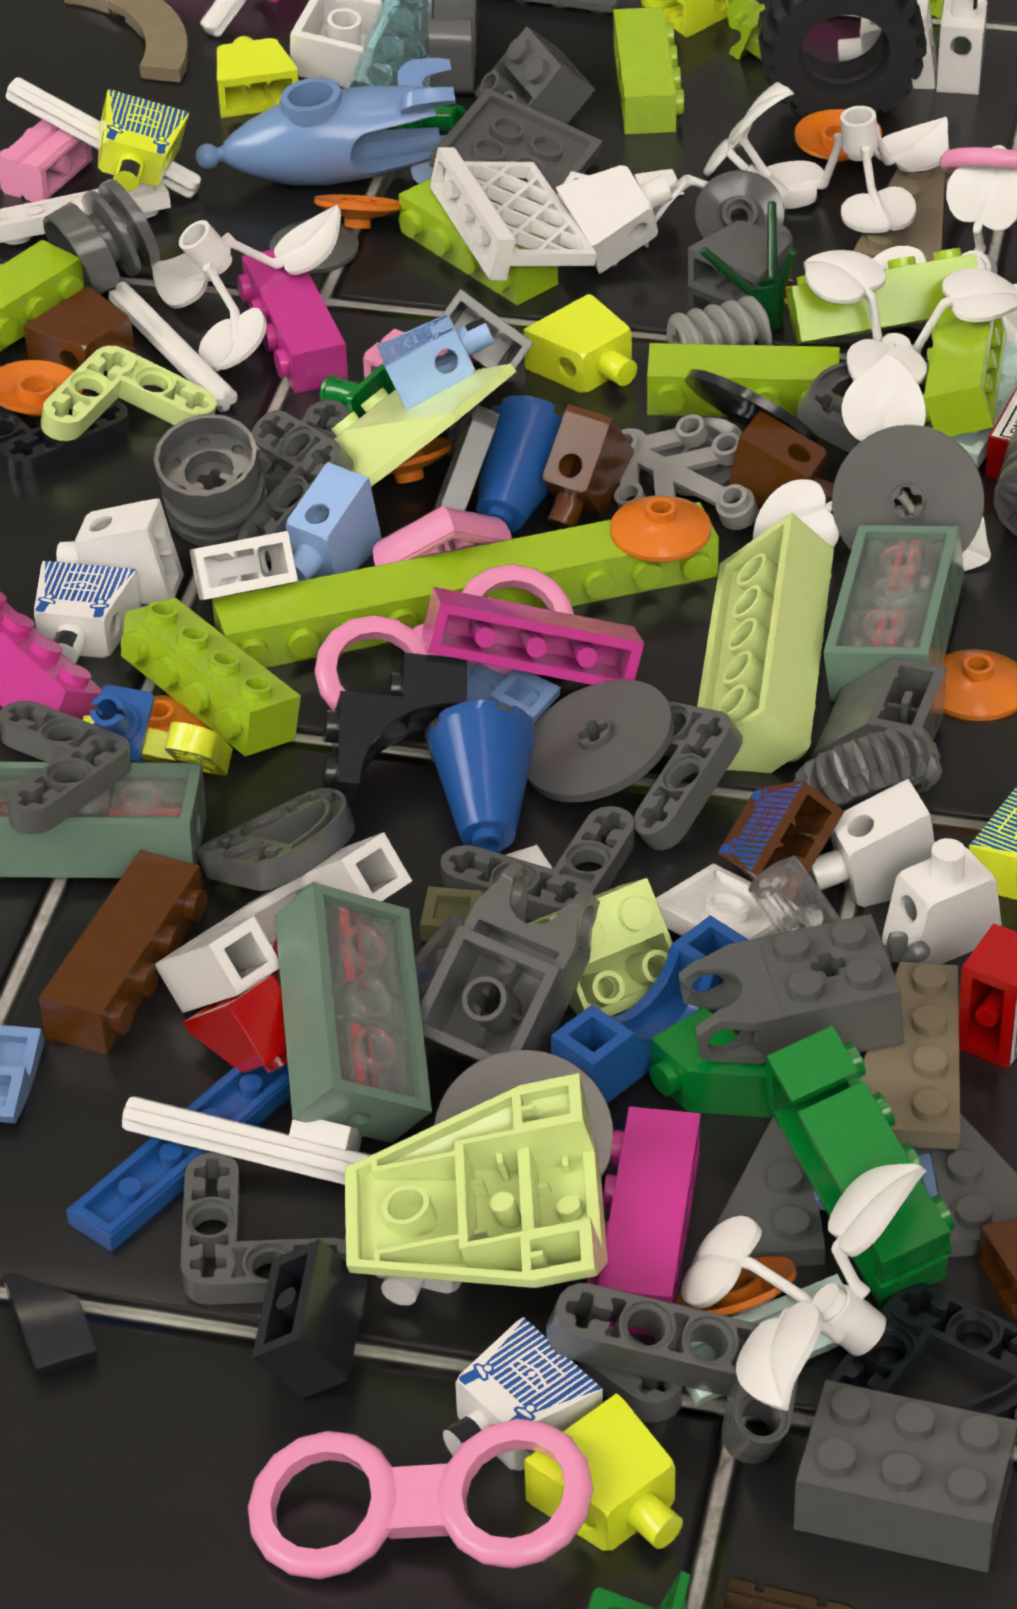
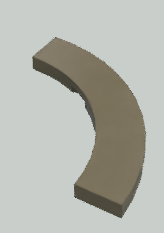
M64 0V3L96 9L110 15L124 16L125 22L145 40L146 49L139 65L141 78L181 83L188 64L187 34L180 17L165 1Z

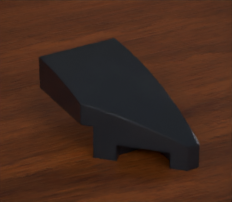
M12 1272L3 1275V1284L18 1329L21 1328L36 1377L97 1358V1349L78 1296Z

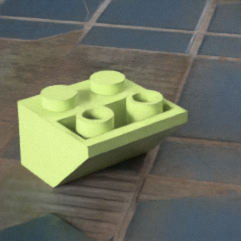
M648 878L620 885L595 896L600 903L592 928L590 960L569 1003L577 1015L590 1005L595 1006L610 1017L628 1010L643 998L661 973L673 942ZM561 910L528 924L538 925L547 923L555 918Z

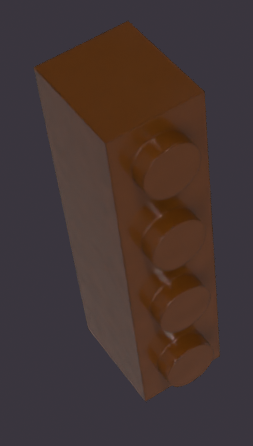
M139 850L39 996L45 1038L107 1055L118 1037L125 1035L129 1031L134 1013L145 996H151L156 989L160 974L155 967V963L182 946L184 936L192 924L199 922L206 911L208 895L202 888L200 865Z

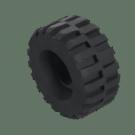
M764 0L765 9L760 12L758 20V40L764 76L768 85L772 86L774 83L779 82L794 92V95L787 96L780 100V103L787 104L789 102L790 111L799 117H805L807 113L812 114L823 110H846L853 106H867L875 112L882 110L883 113H887L896 107L895 99L898 96L903 99L913 89L912 79L916 80L921 75L924 67L922 58L926 55L927 41L917 0ZM854 15L863 17L882 29L879 38L867 52L857 58L844 62H827L817 59L801 47L813 28L821 22L837 16Z

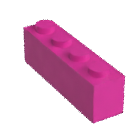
M274 250L261 252L269 257L276 258ZM242 256L243 275L237 276L239 295L243 303L249 302V309L258 308L266 318L267 325L263 343L267 352H274V362L279 377L287 378L294 394L320 389L325 378L328 379V375H336L339 378L348 380L346 343L309 273L290 275L284 266L280 269H274L252 257Z
M433 587L422 632V639L428 653L590 685L610 680H635L644 646L642 638L633 626Z
M0 592V706L4 707L18 701H33L83 720L84 716H90V709L97 711L91 703L101 694L102 689L90 679V672L79 665L73 664L62 654L63 649L58 643L45 638L34 628L33 620L16 612L6 602L7 597Z
M629 1107L625 1131L614 1130L611 1166H618L617 1175L607 1174L604 1185L603 1208L604 1211H610L609 1221L605 1220L608 1263L598 1276L589 1277L587 1283L676 1304L700 1157L701 1113ZM608 1321L610 1322L609 1326H615L614 1322ZM631 1327L628 1329V1332L631 1334L653 1336L648 1330L641 1327Z

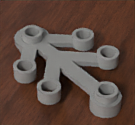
M697 414L686 415L677 422L675 429L649 435L633 428L621 430L634 449V453L620 480V486L614 493L619 509L633 500L646 497L639 484V471L643 469L653 474L655 496L676 497L675 486L716 506L721 523L728 529L741 530L755 522L759 509L754 495L749 489L738 484L724 487L693 471L718 464L725 466L733 465L739 440L738 434L725 432L718 435L710 447L664 457L656 452L681 445L694 448L702 445L707 440L708 430L701 416ZM692 429H697L696 431H694V432H692V433H687L688 431H690V430H692ZM728 447H733L732 449H730V450H728V451H723V450H725V449L728 448ZM636 496L630 501H625L629 497Z

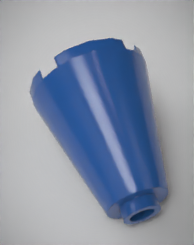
M509 396L503 399L500 406L496 408L495 405L491 410L499 413V418L480 472L476 513L500 518L506 523L510 532L521 529L549 493V490L542 482V476L562 421L560 416L553 413L556 405L547 400L532 396Z
M496 700L465 701L446 708L439 714V723L434 728L432 725L430 726L428 740L429 748L463 845L476 846L499 853L511 845L515 839L536 741L533 719L523 709L514 705L513 712L497 709Z

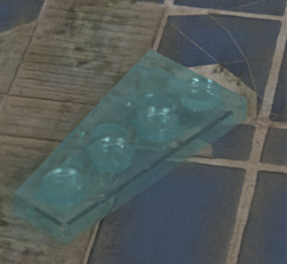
M381 0L348 88L398 86L397 77L402 65L413 59L429 58L428 32L429 19H432V0ZM430 76L423 80V86L430 87Z

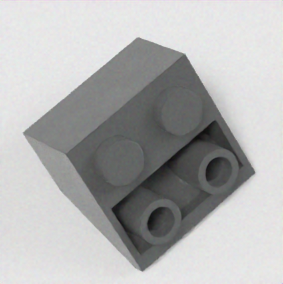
M526 27L519 37L512 41L508 50L494 68L484 76L474 94L479 98L489 88L566 124L569 123L596 89L559 48L529 27Z
M894 657L843 686L815 747L813 759H816L819 753L827 752L833 749L835 745L845 744L853 738L858 739L867 736L871 732L878 733L888 728L897 729L902 726L924 728V730L929 732L933 743L944 716L947 667Z

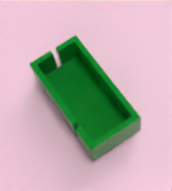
M833 1026L766 1056L768 1108L829 1218L848 1186L863 1173L884 1165L919 1164L922 1166L912 1145L906 1143L901 1146L891 1127L895 1126V1119L885 1097L880 1092L872 1095L865 1081L862 1082L860 1080L861 1077L866 1075V1068L857 1048L852 1042L843 1044ZM921 1178L878 1239L867 1250L858 1256L851 1257L880 1309L885 1306L896 1291L919 1282L933 1285L946 1279L947 1255L952 1253L950 1231L954 1229V1222L943 1199L939 1195L930 1197Z

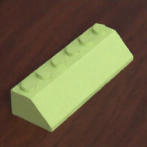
M793 512L719 565L697 707L722 711L728 714L743 736L741 748L727 770L772 773L789 761L795 762L799 760L811 745L834 548Z

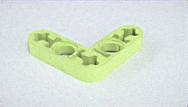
M104 346L97 349L46 399L43 404L41 429L50 438L59 441L75 440L118 397L173 425L178 424L184 419L202 414L215 415L217 403L215 396L207 389L124 348ZM104 371L108 372L107 377L104 376ZM153 385L162 388L164 391L151 392L145 390L142 386ZM88 389L97 392L99 395L95 397L85 396L77 391ZM69 409H71V410L73 411V412H72V416H71V415H68V414H69Z

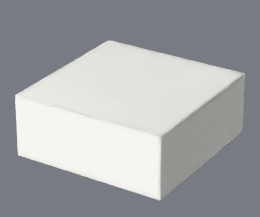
M292 1120L289 1137L346 1151L350 1149L359 1152L362 1136L359 1135L357 1128L325 1120L308 1123Z

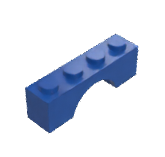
M709 915L671 944L668 957L658 978L643 998L633 1007L619 1015L610 1017L595 1006L590 1005L551 1035V1053L569 1061L585 1072L599 1088L608 1104L649 1072L651 1066V1038L701 1009L700 1007L683 1003L678 973L694 961L728 944L749 939ZM704 975L695 980L691 988L697 991H707L723 983L724 980L718 975ZM709 1010V1011H711V1012L714 1014V1013H715L716 1011H718V1010Z

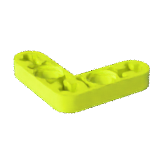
M91 716L83 717L84 721L94 724ZM171 722L169 732L148 728L141 756L145 760L159 763H202L204 773L226 776L233 749L216 731L192 724Z

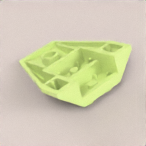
M511 364L477 369L471 376L406 410L397 390L388 394L384 388H381L361 404V407L366 412L362 417L359 418L353 411L331 429L336 435L334 440L352 458L353 467L351 471L369 477L372 487L458 421L512 376L516 370Z
M580 1074L519 1085L345 1167L346 1266L349 1272L531 1288L598 1276L608 1263L601 1171Z

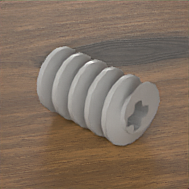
M749 295L743 296L738 302L727 300L721 304V307L716 304H710L704 308V311L694 308L688 311L686 315L680 312L674 313L670 316L667 323L668 344L755 345V341H757L758 345L772 346V333L768 315L762 305Z

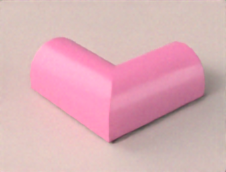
M441 506L377 541L373 547V558L375 566L510 540L512 537L506 523L500 518Z

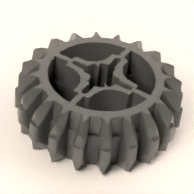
M902 726L897 729L888 728L878 733L871 732L867 736L858 739L853 738L845 744L835 745L833 749L827 752L819 753L816 759L807 761L797 771L794 782H806L839 808L846 811L907 779L910 780L918 794L928 791L941 778L943 770L939 762L941 756L936 743H932L929 732L922 727Z

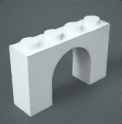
M380 833L341 848L305 875L281 887L267 891L156 962V969L182 1013L237 996L279 969V959L272 948L277 937L275 915L312 882L383 901L412 882L385 833Z

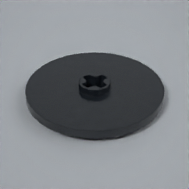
M691 369L685 378V383L696 395L748 427L759 411H762L815 443L818 441L815 433L795 416L740 384L699 369Z

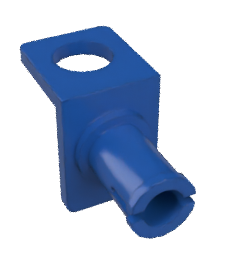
M105 685L102 688L101 694L91 703L97 709V711L90 709V716L94 721V725L117 733L128 740L131 763H147L141 755L155 701L154 695L148 691Z

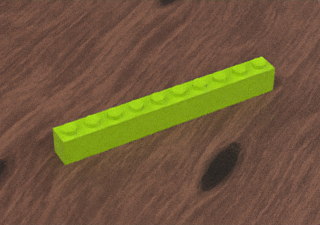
M700 502L695 503L696 505L700 506V507L703 509V507H702V505L700 504ZM611 520L212 598L215 629L262 666L268 668L317 658L318 650L330 632L350 619L376 615L399 620L414 629V627L425 623L433 587L462 592L472 578L492 567L514 564L537 569L558 583L569 597L572 606L718 577L719 537L711 524L710 539L696 554L677 561L649 562L625 554L614 544L610 534ZM513 587L497 589L485 596L548 609L541 598L523 589ZM379 639L357 641L343 652L391 642Z

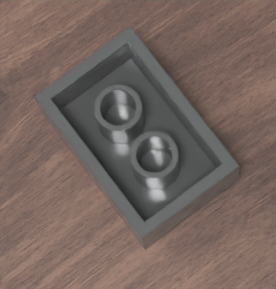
M825 1380L796 1478L794 1530L988 1573L1013 1471L1017 1420Z

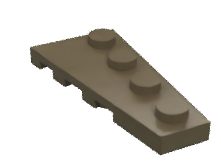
M940 165L919 172H905L897 168L888 187H902L914 197L916 202L914 221L908 227L901 230H889L884 233L863 232L853 251L865 254L873 259L891 247L910 246L921 250L927 262L934 261L933 253L941 251L945 170Z

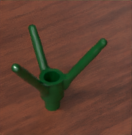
M769 201L767 204L766 279L751 285L707 247H702L700 254L741 289L746 296L754 297L762 305L768 315L770 328L774 330L785 325L782 310L786 308L785 290L794 264L796 250L790 248L787 251L778 276L777 207L775 201Z

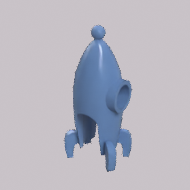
M424 58L406 62L398 72V86H363L341 89L338 83L326 78H308L289 85L282 92L280 97L281 103L248 120L224 141L222 146L217 148L212 144L200 145L195 153V159L203 169H212L219 162H225L228 166L244 174L292 186L346 183L382 176L410 167L414 180L420 184L432 178L433 168L429 166L431 155L446 135H439L438 127L382 129L435 116L434 107L456 104L454 87L432 88L423 86V80L426 77L452 71L450 59Z

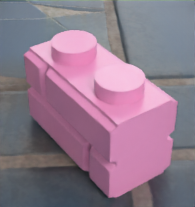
M41 120L33 128H28L23 136L12 146L1 151V189L4 194L18 198L24 196L26 200L31 202L49 199L93 160L91 146L52 124Z

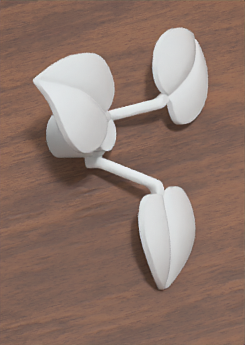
M779 82L774 83L765 90L753 103L745 117L733 128L729 138L724 140L713 152L703 173L706 176H710L727 156L740 170L758 173L771 181L783 199L789 189L772 175L773 171L761 160L747 139L753 122L762 113L787 96L794 95V92ZM742 146L755 166L753 164L748 166L735 153L734 148ZM684 175L679 180H676L669 187L673 199L653 209L656 222L682 191L690 186L703 189L708 182L691 175ZM649 242L644 244V246L648 248Z
M853 106L844 110L840 115L841 133L834 134V146L825 171L819 165L810 161H788L767 166L773 171L772 175L789 189L783 198L784 209L800 208L816 201L817 189L828 187L840 151L843 149L851 160L863 161L868 193L849 197L841 206V217L845 225L853 230L864 233H884L889 230H901L908 227L915 219V199L902 187H888L877 191L871 158L875 155L876 158L882 160L887 166L895 163L898 169L905 172H919L939 166V159L942 154L949 150L947 117H943L881 138L876 112L867 106Z
M996 145V146L992 147V148L1006 149L1004 146H1001V145ZM987 166L958 167L948 182L946 199L951 212L957 219L964 222H975L973 226L975 249L974 251L963 253L962 256L975 253L978 269H984L997 274L996 262L991 256L985 254L986 245L983 241L982 227L985 225L992 230L1003 231L1008 229L1017 220V170ZM910 246L891 247L873 258L883 270L888 269L887 261L903 257L915 256L916 264L927 262L921 250ZM1017 310L1003 316L1002 319L1007 332L1006 340L1017 343Z
M337 204L287 233L275 247L274 254L276 258L269 257L236 241L230 233L220 237L207 221L201 220L191 224L179 239V246L185 253L169 260L158 261L152 265L156 289L168 306L182 308L194 303L203 295L208 282L212 281L228 307L230 319L222 320L214 325L203 337L199 346V356L215 372L233 367L248 358L262 342L267 325L264 314L258 308H251L240 314L238 307L218 276L232 262L231 248L274 269H280L284 266L290 275L308 272L320 265L330 255L336 244L341 220V210Z
M832 250L808 258L804 261L803 265L808 286L823 300L831 303L850 304L864 297L868 302L873 339L860 340L853 344L847 352L846 363L853 382L880 358L890 354L900 360L910 370L919 385L924 380L927 371L926 362L921 356L922 348L943 312L948 308L952 307L953 313L957 318L969 322L991 321L1017 310V288L1006 279L984 269L965 268L957 270L944 279L942 291L947 298L940 300L915 344L911 345L910 340L899 333H890L882 337L877 297L873 290L879 289L885 284L886 274L874 259L855 251Z
M888 354L884 355L871 368L861 374L847 389L842 403V417L849 432L856 439L862 441L869 435L891 426L905 424L924 426L926 406L921 389L910 370L896 357ZM799 479L788 482L776 489L762 506L754 525L753 540L793 512L834 548L840 533L836 526L834 515L831 513L833 511L832 501L826 503V496L822 486L814 480ZM903 487L902 494L897 499L902 503L907 512L912 514L914 513L915 505L908 497V493L903 490ZM982 517L974 539L962 553L964 571L979 567L987 563L991 558L984 517Z
M919 1164L879 1166L863 1173L848 1186L830 1216L828 1231L837 1238L832 1245L831 1251L849 1285L838 1286L836 1283H829L823 1286L814 1297L754 1258L748 1257L759 1242L762 1234L759 1225L751 1218L746 1216L729 1218L717 1225L705 1237L681 1284V1296L691 1307L706 1308L721 1300L736 1283L742 1268L752 1271L799 1302L790 1308L783 1309L779 1318L768 1319L757 1326L745 1342L736 1363L737 1378L742 1387L756 1400L779 1410H789L794 1384L810 1357L820 1333L827 1335L853 1356L865 1354L880 1340L886 1327V1318L864 1299L868 1295L870 1288L858 1278L848 1256H858L878 1239L917 1182L927 1172Z

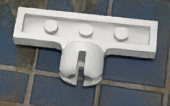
M162 181L156 186L140 183L136 190L127 191L146 218L157 215L159 210L171 208L169 191ZM88 191L1 208L0 243L22 244L29 241L31 236L45 234L43 226L44 217L69 202L76 204L86 214L83 196Z

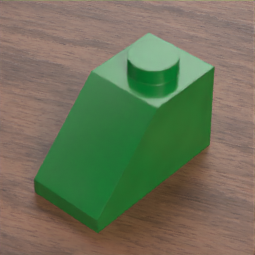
M707 1008L699 1009L651 1038L650 1078L661 1094L671 1096L686 1111L765 1118L773 1117L768 1108L767 1063H718L700 1058L695 1027L713 1015ZM723 1029L713 1034L708 1042L716 1046L726 1045L734 1041L738 1034L733 1030Z

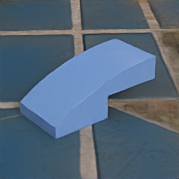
M478 663L467 666V701L488 699L496 700L497 706H509L512 708L513 705L517 706L533 719V724L560 695L561 687L533 673L512 669L505 676Z
M0 1025V1122L16 1123L24 1108L45 1042L41 1028Z

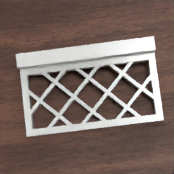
M438 147L430 188L489 280H507L510 266L595 265L596 251L534 162L463 161L455 147ZM518 178H526L528 183ZM505 222L508 223V224H511V225H513V226H516V227H518V228H515V227H512V226H510V225H507V224H505ZM529 233H533V234L538 235V236H540V237H543V238H545V239H547V240H544V239H542V238H539V237L534 236V235L529 234ZM516 244L528 249H518Z

